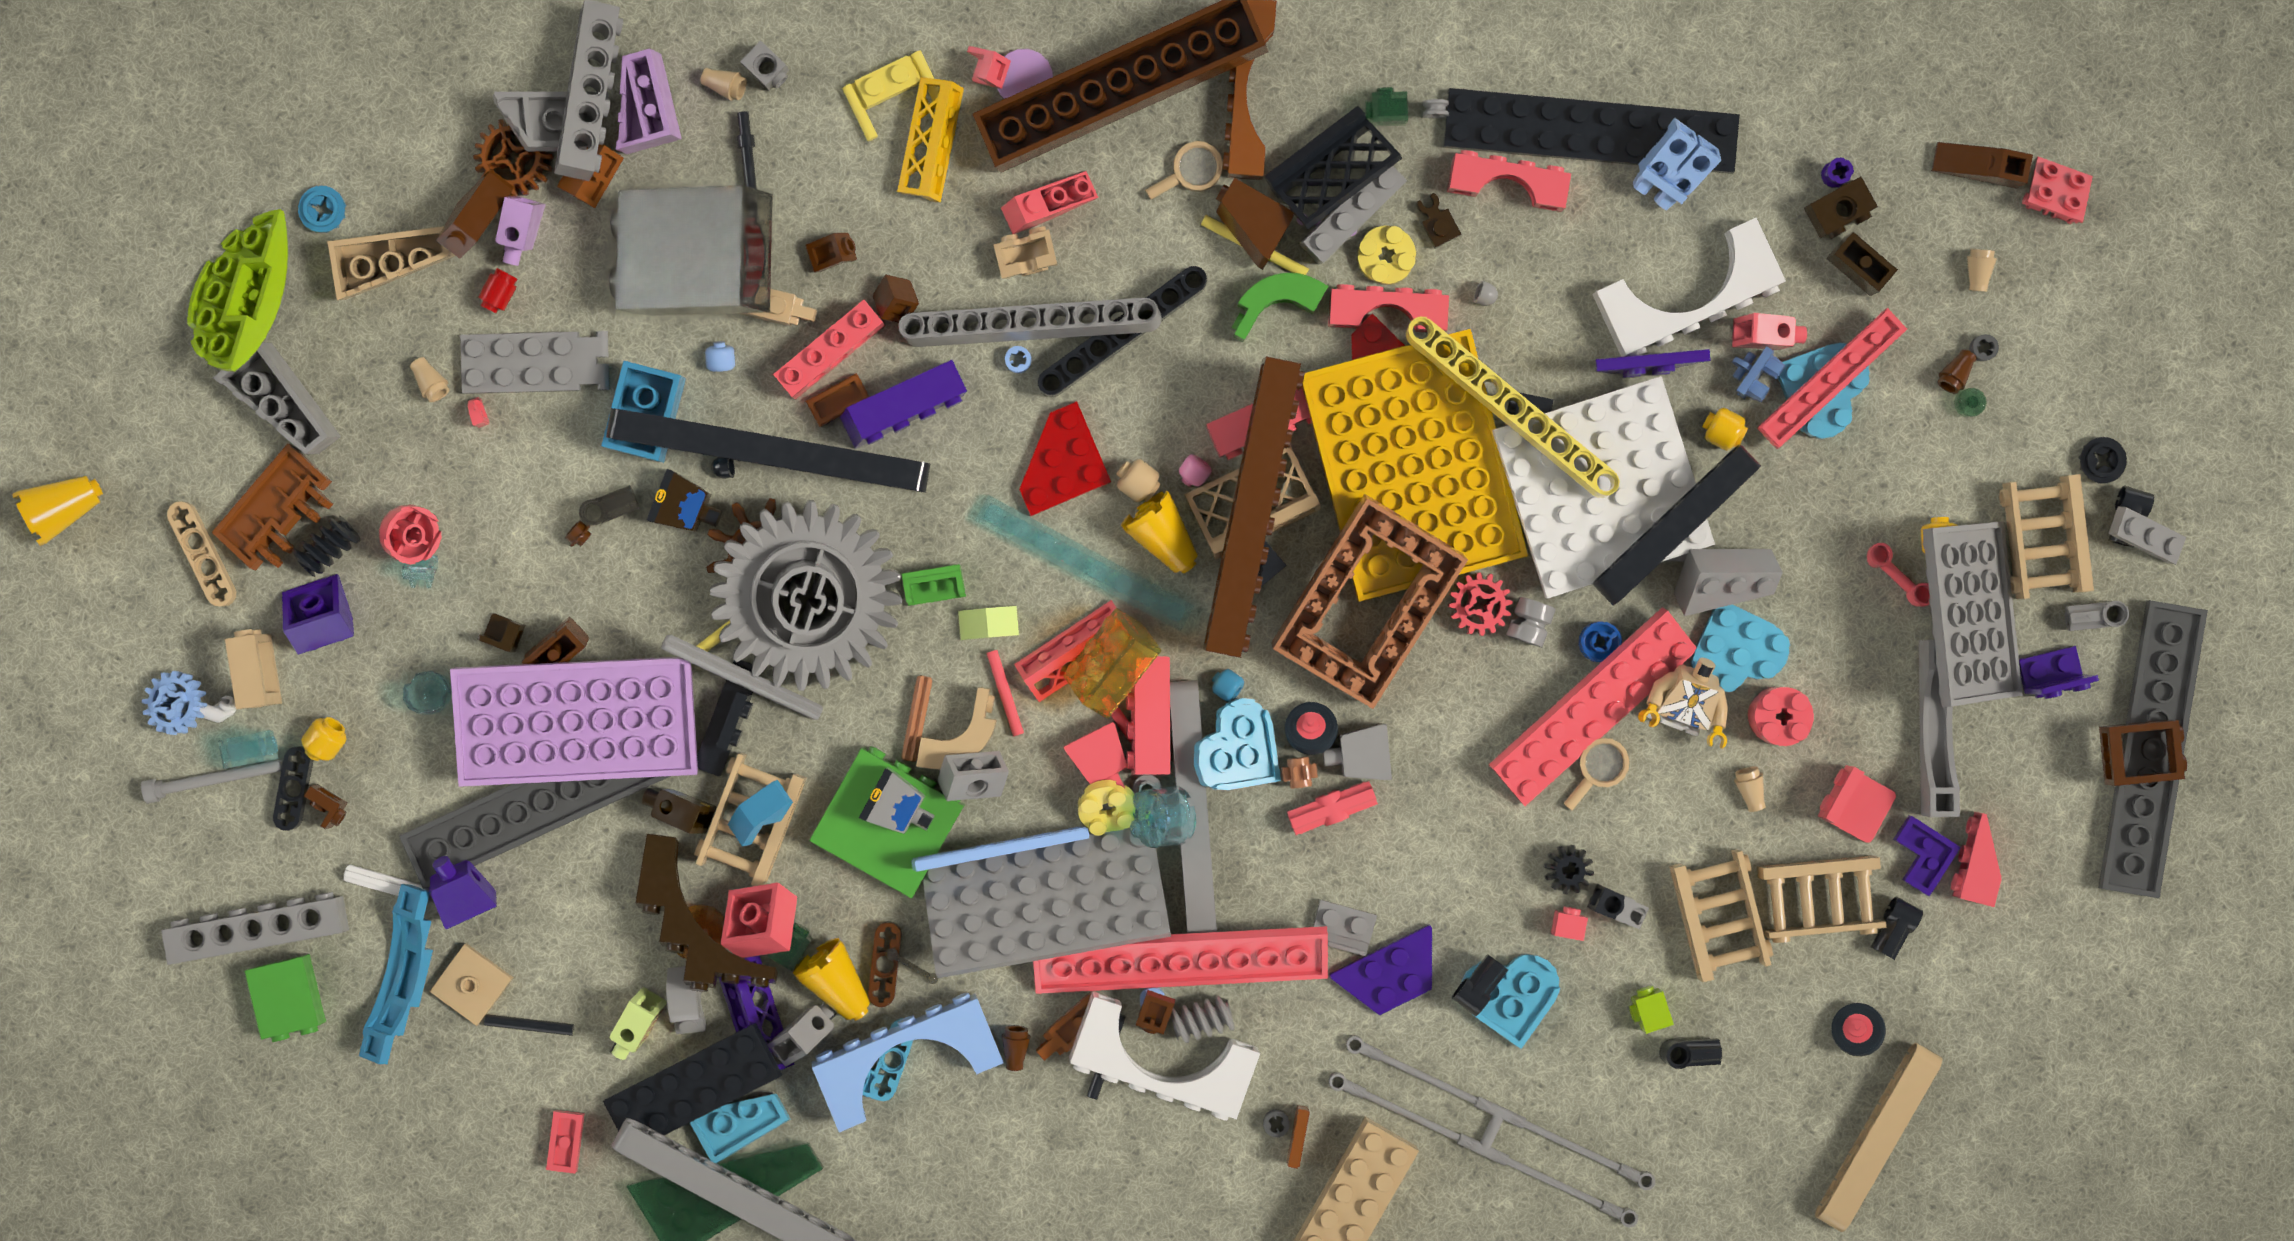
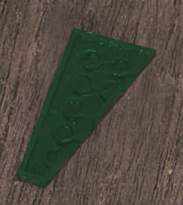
M809 1142L717 1163L776 1196H780L824 1168ZM663 1176L631 1183L626 1186L659 1241H707L741 1220L738 1216Z

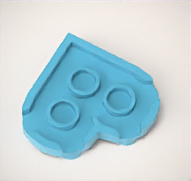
M1830 344L1782 362L1785 368L1778 379L1786 400L1846 344ZM1869 366L1799 430L1817 439L1834 437L1842 432L1852 421L1851 399L1860 394L1869 384Z
M1728 605L1713 609L1696 644L1697 649L1692 655L1690 663L1692 668H1695L1699 658H1707L1714 662L1716 666L1712 674L1718 677L1720 687L1725 692H1733L1742 685L1747 677L1769 679L1779 673L1787 663L1790 641L1783 631L1774 624L1735 605Z
M1247 698L1235 699L1228 702L1224 707L1219 708L1216 712V732L1196 742L1194 746V768L1202 786L1210 787L1214 790H1232L1281 781L1273 723L1268 710H1264L1259 703L1255 702L1256 700Z
M1522 954L1514 958L1507 966H1504L1508 969L1507 973L1490 994L1491 998L1479 1015L1475 1016L1520 1049L1523 1048L1554 1004L1560 991L1559 977L1555 967L1547 959L1538 955ZM1481 962L1473 965L1464 974L1462 981L1469 978Z

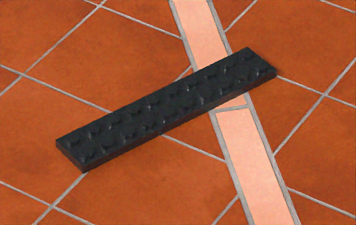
M1448 89L1447 100L1449 105L1446 111L1449 112V116L1445 120L1443 148L1638 165L1668 131V125L1676 118L1693 130L1696 136L1700 135L1719 149L1721 161L1711 172L1728 174L1735 172L1740 114L1467 89Z

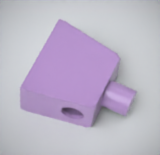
M520 196L504 197L496 235V243L505 246L501 259L502 262L518 266L522 251L533 249L546 204ZM516 229L519 232V238H517L515 235Z

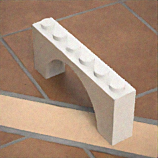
M1757 218L1724 233L1729 248L1728 273L1723 286L1716 296L1699 309L1683 313H1670L1654 309L1639 300L1628 288L1624 279L1592 294L1621 357L1643 355L1647 353L1646 346L1656 342L1657 346L1660 347L1673 341L1672 334L1682 330L1684 335L1701 328L1698 322L1709 318L1712 323L1727 316L1725 310L1735 306L1737 310H1740L1752 304V297L1762 293L1763 298H1766L1780 291L1778 285L1786 280Z
M1092 991L1069 1055L1070 1063L1074 1064L1073 1068L1087 1074H1090V1071L1102 1074L1101 1078L1113 1083H1117L1118 1080L1127 1082L1131 1089L1139 1092H1145L1146 1089L1157 1092L1156 1096L1169 1102H1172L1173 1099L1183 1101L1184 1106L1192 1110L1200 1111L1201 1108L1212 1111L1211 1115L1222 1120H1228V1117L1237 1119L1260 1056L1257 1047L1230 1038L1220 1056L1212 1064L1199 1072L1180 1077L1154 1074L1138 1065L1128 1055L1119 1037V1016L1122 1005L1120 1000Z

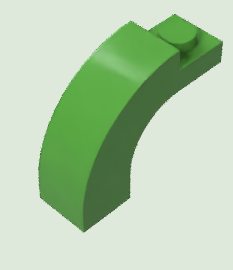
M1298 273L1276 274L1257 282L1247 290L1238 302L1237 306L1247 312L1245 315L1239 313L1231 327L1236 330L1233 337L1244 342L1259 314L1268 306L1276 303H1290L1313 315L1328 286L1310 276Z

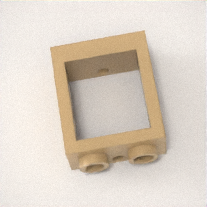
M261 629L234 632L235 637L225 639L236 710L282 704L271 634H262Z

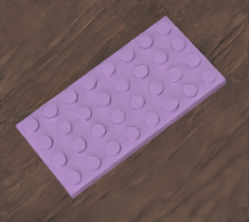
M680 657L457 667L450 669L459 787L698 774L692 665Z

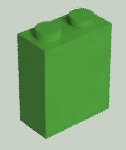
M310 954L245 970L261 1040L270 1037L272 1042L290 1038L289 1033L299 1030L301 1035L319 1031V1025L326 1022Z

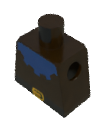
M667 469L646 520L652 523L697 532L701 522L716 527L720 521L722 511L708 505L711 493L677 472Z
M648 788L642 798L643 805L653 808L651 817L689 834H706L717 808L715 805L674 789H661L658 792Z

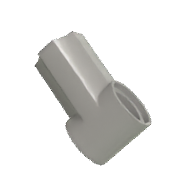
M2120 601L2065 606L2064 613L2068 631L2119 627L2124 625L2129 618L2128 607ZM2111 606L2115 607L2118 612V617L2113 622L2109 621L2106 615L2108 608Z

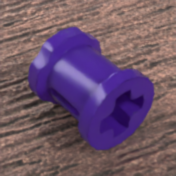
M1842 157L1835 158L1826 164L1821 171L1823 183L1831 188L1843 185L1851 179V175L1854 172L1853 165L1849 160ZM1834 169L1841 170L1842 175L1834 176L1832 174V171Z

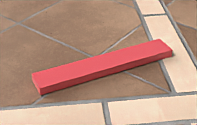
M1889 308L1884 309L1765 419L1757 429L1776 449H1779L1897 340L1907 328Z

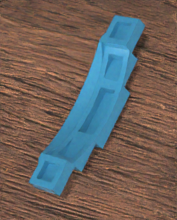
M401 884L397 903L393 907V932L389 959L378 997L363 1029V1041L359 1056L377 1064H388L394 1036L404 1035L410 1007L420 1006L433 950L425 947L431 926V921L424 918L430 892L410 884Z

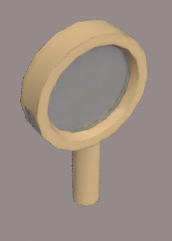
M1194 141L1185 144L1178 151L1174 159V174L1147 188L1145 191L1148 197L1152 200L1178 184H1181L1182 187L1190 191L1196 192L1211 189L1218 182L1222 174L1223 162L1220 153L1214 146L1206 142Z
M1600 738L1583 751L1579 757V768L1584 778L1563 804L1573 811L1593 785L1610 787L1617 785L1625 778L1629 770V757L1621 743L1610 738Z

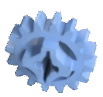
M172 671V673L163 672L161 673V679L153 678L151 680L154 685L153 689L145 688L149 698L142 700V703L148 704V709L143 711V715L151 716L148 724L157 726V732L169 735H177V733L186 734L188 733V727H197L196 717L204 718L200 708L207 707V703L201 702V697L206 695V691L198 690L201 682L192 680L193 675L179 671ZM178 684H180L181 686H183L186 691L184 692V691H183V688H182V687H179Z

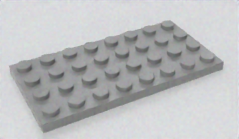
M1151 824L1105 832L1100 836L1089 834V839L928 869L923 878L937 978L1171 937Z

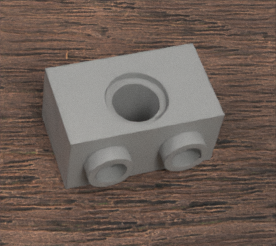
M1000 751L945 755L937 781L946 801L1001 797L1009 770Z

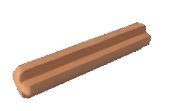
M920 675L916 679L901 756L906 761L915 762L918 758L933 681L931 677Z

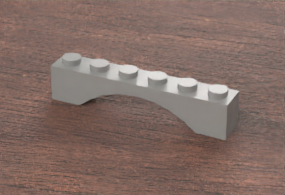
M1919 640L1921 815L1927 817H1960V787L1953 751V707L1941 706L1935 640Z

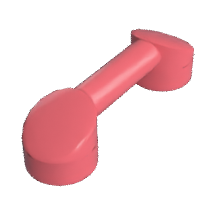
M1885 543L1872 545L1867 552L1868 564L1873 568L1880 567L1907 592V600L1916 607L1928 606L1930 599L1928 583L1915 585L1891 562L1893 552L1889 545Z

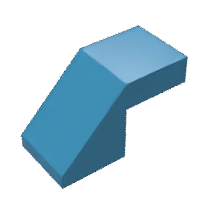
M773 781L741 803L727 825L741 846L751 845L763 825L782 821L793 801L779 781Z

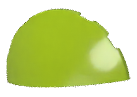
M281 209L252 218L253 225L244 231L235 229L221 242L222 248L226 251L214 263L211 261L206 262L195 283L187 316V324L193 329L194 338L190 342L196 354L203 357L208 362L207 364L216 369L232 372L239 369L258 350L274 323L285 288L288 263L287 227L285 214Z

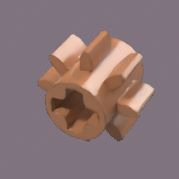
M1309 757L1287 759L1288 767L1281 768L1283 781H1290L1291 789L1312 786L1311 778H1318L1317 766L1315 763H1309Z

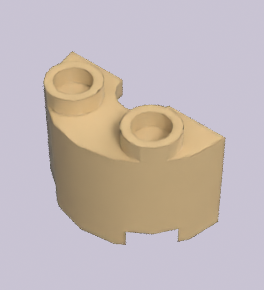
M1045 226L1030 229L1029 236L1019 239L1018 234H1011L1002 237L1001 243L993 244L1002 279H1009L1020 274L1027 276L1046 271L1050 266L1058 265L1049 229L1046 230Z

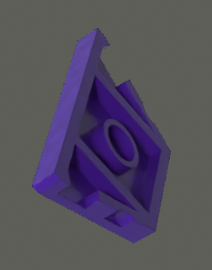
M1710 349L1596 359L1595 362L1596 372L1623 373V378H1636L1646 374V371H1652V376L1667 375L1670 372H1674L1675 368L1709 362L1711 358Z
M1431 925L1424 926L1330 973V978L1378 1015H1382L1432 990Z

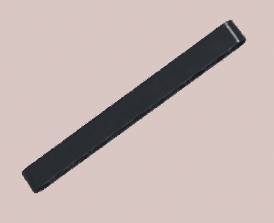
M615 408L610 410L606 438L924 493H926L931 465L930 463Z

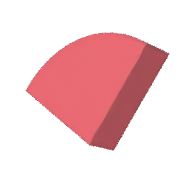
M477 397L469 400L468 410L473 426L480 428L488 425L490 422L481 398Z

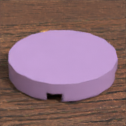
M1017 49L1005 56L1011 63L1002 89H997L1001 97L1005 99L1052 78L1053 71L1048 60L1040 53L1030 49Z

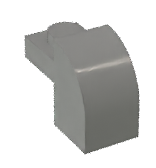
M685 966L668 968L666 983L667 1006L670 1023H674L676 1034L706 1031V1020L701 1004L702 992L690 990V985L684 983Z

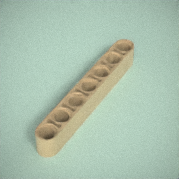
M1918 1043L1912 1044L1907 1052L1909 1054L1906 1053L1893 1075L1895 1079H1891L1878 1101L1880 1105H1876L1864 1126L1866 1130L1862 1129L1849 1152L1851 1155H1847L1835 1176L1837 1180L1833 1179L1820 1202L1822 1206L1818 1205L1815 1217L1840 1232H1844L1851 1224L1942 1065V1057Z

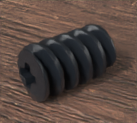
M339 516V521L331 517L328 519L331 526L330 529L322 525L319 526L322 533L321 537L311 533L312 544L303 540L301 542L304 548L303 552L296 548L292 549L299 564L314 577L316 576L314 572L318 574L325 572L324 565L330 567L334 564L332 557L339 559L343 556L341 549L349 551L352 548L350 541L356 544L361 541L358 533L341 516Z

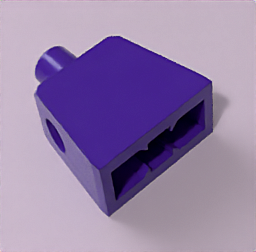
M442 856L433 862L432 867L436 874L430 877V893L446 930L497 907L495 888L470 861L464 860L453 865L448 856Z

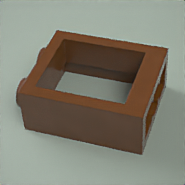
M2168 719L2099 726L2105 785L2121 786L2185 779L2184 772L2187 771V760L2185 755L2182 754L2181 744L2184 741V730L2179 725V720ZM2165 729L2169 772L2125 776L2121 733Z

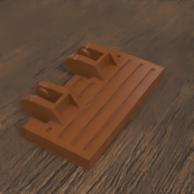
M287 444L212 533L250 569L256 571L264 562L255 554L257 551L271 564L279 568L283 562L268 546L274 541L283 551L289 554L292 553L294 546L281 534L286 536L302 517L293 508L296 506L309 519L318 523L321 517L306 502L312 496L322 507L330 509L333 503L317 488L324 491L332 481L294 446Z

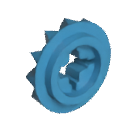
M315 186L302 195L298 205V213L302 223L307 228L315 232L328 233L335 228H339V224L346 218V204L341 194L335 189L328 186ZM324 202H327L326 207L333 213L323 214L322 218H319L320 213L312 205L322 206Z

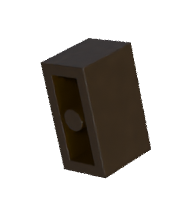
M1854 232L1844 236L1826 258L1869 296L1880 292L1898 271L1895 266Z

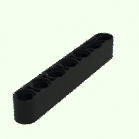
M1190 266L1146 297L1157 304L1162 317L1161 322L1202 293L1207 284V275L1202 268ZM1190 274H1197L1201 277L1202 284L1197 288H1191L1185 282L1186 277ZM1166 291L1175 292L1178 296V301L1173 305L1165 304L1161 298L1163 293ZM1124 313L1113 322L1120 321L1124 317ZM1146 332L1131 333L1127 339L1123 340L1118 339L1115 334L1090 337L1039 375L1038 387L1041 393L1047 397L1059 396ZM1095 342H1102L1107 346V352L1101 357L1094 356L1090 351L1091 346ZM1079 359L1083 363V369L1080 373L1072 374L1067 370V364L1070 360ZM1048 376H1055L1060 381L1059 387L1054 391H1048L1043 387L1044 379Z
M1741 444L1737 445L1599 575L1592 584L1612 606L1617 604L1737 491L1761 465Z

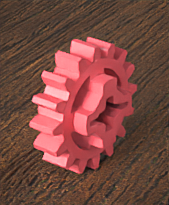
M1478 572L1475 575V580H1472L1469 575L1464 576L1466 584L1456 582L1455 585L1459 591L1450 592L1449 594L1455 599V603L1448 604V608H1455L1456 611L1450 616L1451 619L1459 618L1460 622L1457 627L1461 629L1468 626L1467 634L1470 635L1473 634L1475 629H1478L1479 636H1484L1486 628L1491 633H1495L1494 625L1504 626L1505 622L1501 618L1503 616H1511V613L1505 610L1506 606L1513 604V601L1505 599L1510 590L1500 589L1503 583L1502 580L1493 583L1492 574H1488L1483 579L1481 572ZM1477 584L1486 585L1493 589L1494 592L1490 594L1482 592ZM1467 590L1469 595L1467 604L1461 607L1463 594ZM1476 597H1479V599L1492 598L1483 606L1485 611L1482 612L1481 609L1469 610V608L1477 603ZM1499 602V609L1494 617L1492 609L1494 604ZM1470 615L1478 616L1483 624L1473 623L1466 617Z

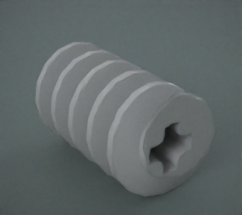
M1216 996L1215 1006L1208 999H1205L1204 1009H1201L1198 1003L1194 1002L1192 1012L1185 1005L1182 1006L1181 1015H1178L1174 1008L1171 1012L1177 1040L1179 1041L1181 1036L1185 1043H1189L1191 1033L1197 1040H1200L1202 1030H1204L1208 1037H1212L1213 1027L1217 1029L1219 1034H1223L1224 1024L1231 1031L1235 1030L1228 1000L1224 1003L1220 996Z

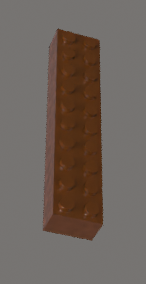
M1221 0L972 114L995 168L1002 173L1268 53V49L1247 0Z
M1267 356L1262 359L1203 645L1205 651L1241 658L1242 652H1248L1251 635L1246 634L1248 623H1254L1257 606L1252 605L1254 593H1260L1263 580L1262 576H1258L1260 564L1265 565L1267 561L1269 547H1264L1266 535H1272L1275 518L1270 517L1272 506H1278L1281 489L1276 488L1278 477L1284 476L1287 463L1286 459H1282L1284 448H1289L1291 444L1293 430L1288 429L1289 421L1296 418L1299 401L1294 400L1295 392L1302 388L1305 371H1300L1301 363Z

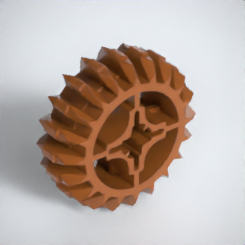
M503 119L498 120V129L492 124L488 125L491 134L488 136L483 132L480 133V137L485 142L484 144L475 143V148L480 150L481 153L473 155L475 161L482 162L475 167L478 173H483L480 179L490 169L494 171V169L499 167L501 169L510 168L516 177V180H506L514 187L510 194L511 196L517 197L519 188L523 195H529L527 187L529 185L534 190H539V185L535 181L539 178L542 182H547L548 179L542 172L543 170L552 172L553 168L545 164V161L554 160V156L545 153L547 151H526L523 146L517 147L511 136L515 135L509 125L507 126ZM501 141L502 150L499 154L493 156L492 160L493 150ZM512 150L519 155V158H516L517 162H515V165L508 160V157H511L509 154L512 153ZM536 155L532 169L526 174L525 164L527 161L534 159Z

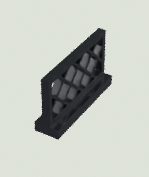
M1356 106L1266 174L1265 178L1273 194L1287 205L1307 229H1310L1399 162L1402 157L1367 119L1365 112L1359 106ZM1367 131L1372 134L1371 143H1357V139ZM1349 151L1347 161H1333L1334 156L1339 152ZM1355 151H1369L1367 161H1353ZM1375 151H1388L1390 154L1383 161H1373ZM1318 168H1326L1324 179H1310V175ZM1331 169H1345L1344 179H1330ZM1351 169H1366L1365 175L1360 179H1350ZM1294 186H1302L1300 196L1286 195V192ZM1308 186H1322L1320 197H1306ZM1328 186H1342L1341 193L1336 197H1326ZM1305 204H1319L1318 210L1308 218L1303 213Z

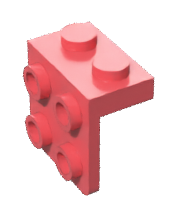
M1846 765L1836 775L1835 785L1831 793L1827 794L1823 799L1818 817L1859 840L1869 843L1875 837L1896 799V794L1889 788L1865 776V772L1856 767Z

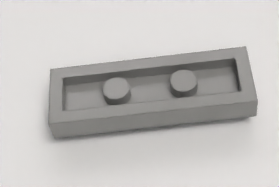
M2120 506L2117 508L2108 533L2166 563L2175 565L2186 539L2183 535L2127 507Z

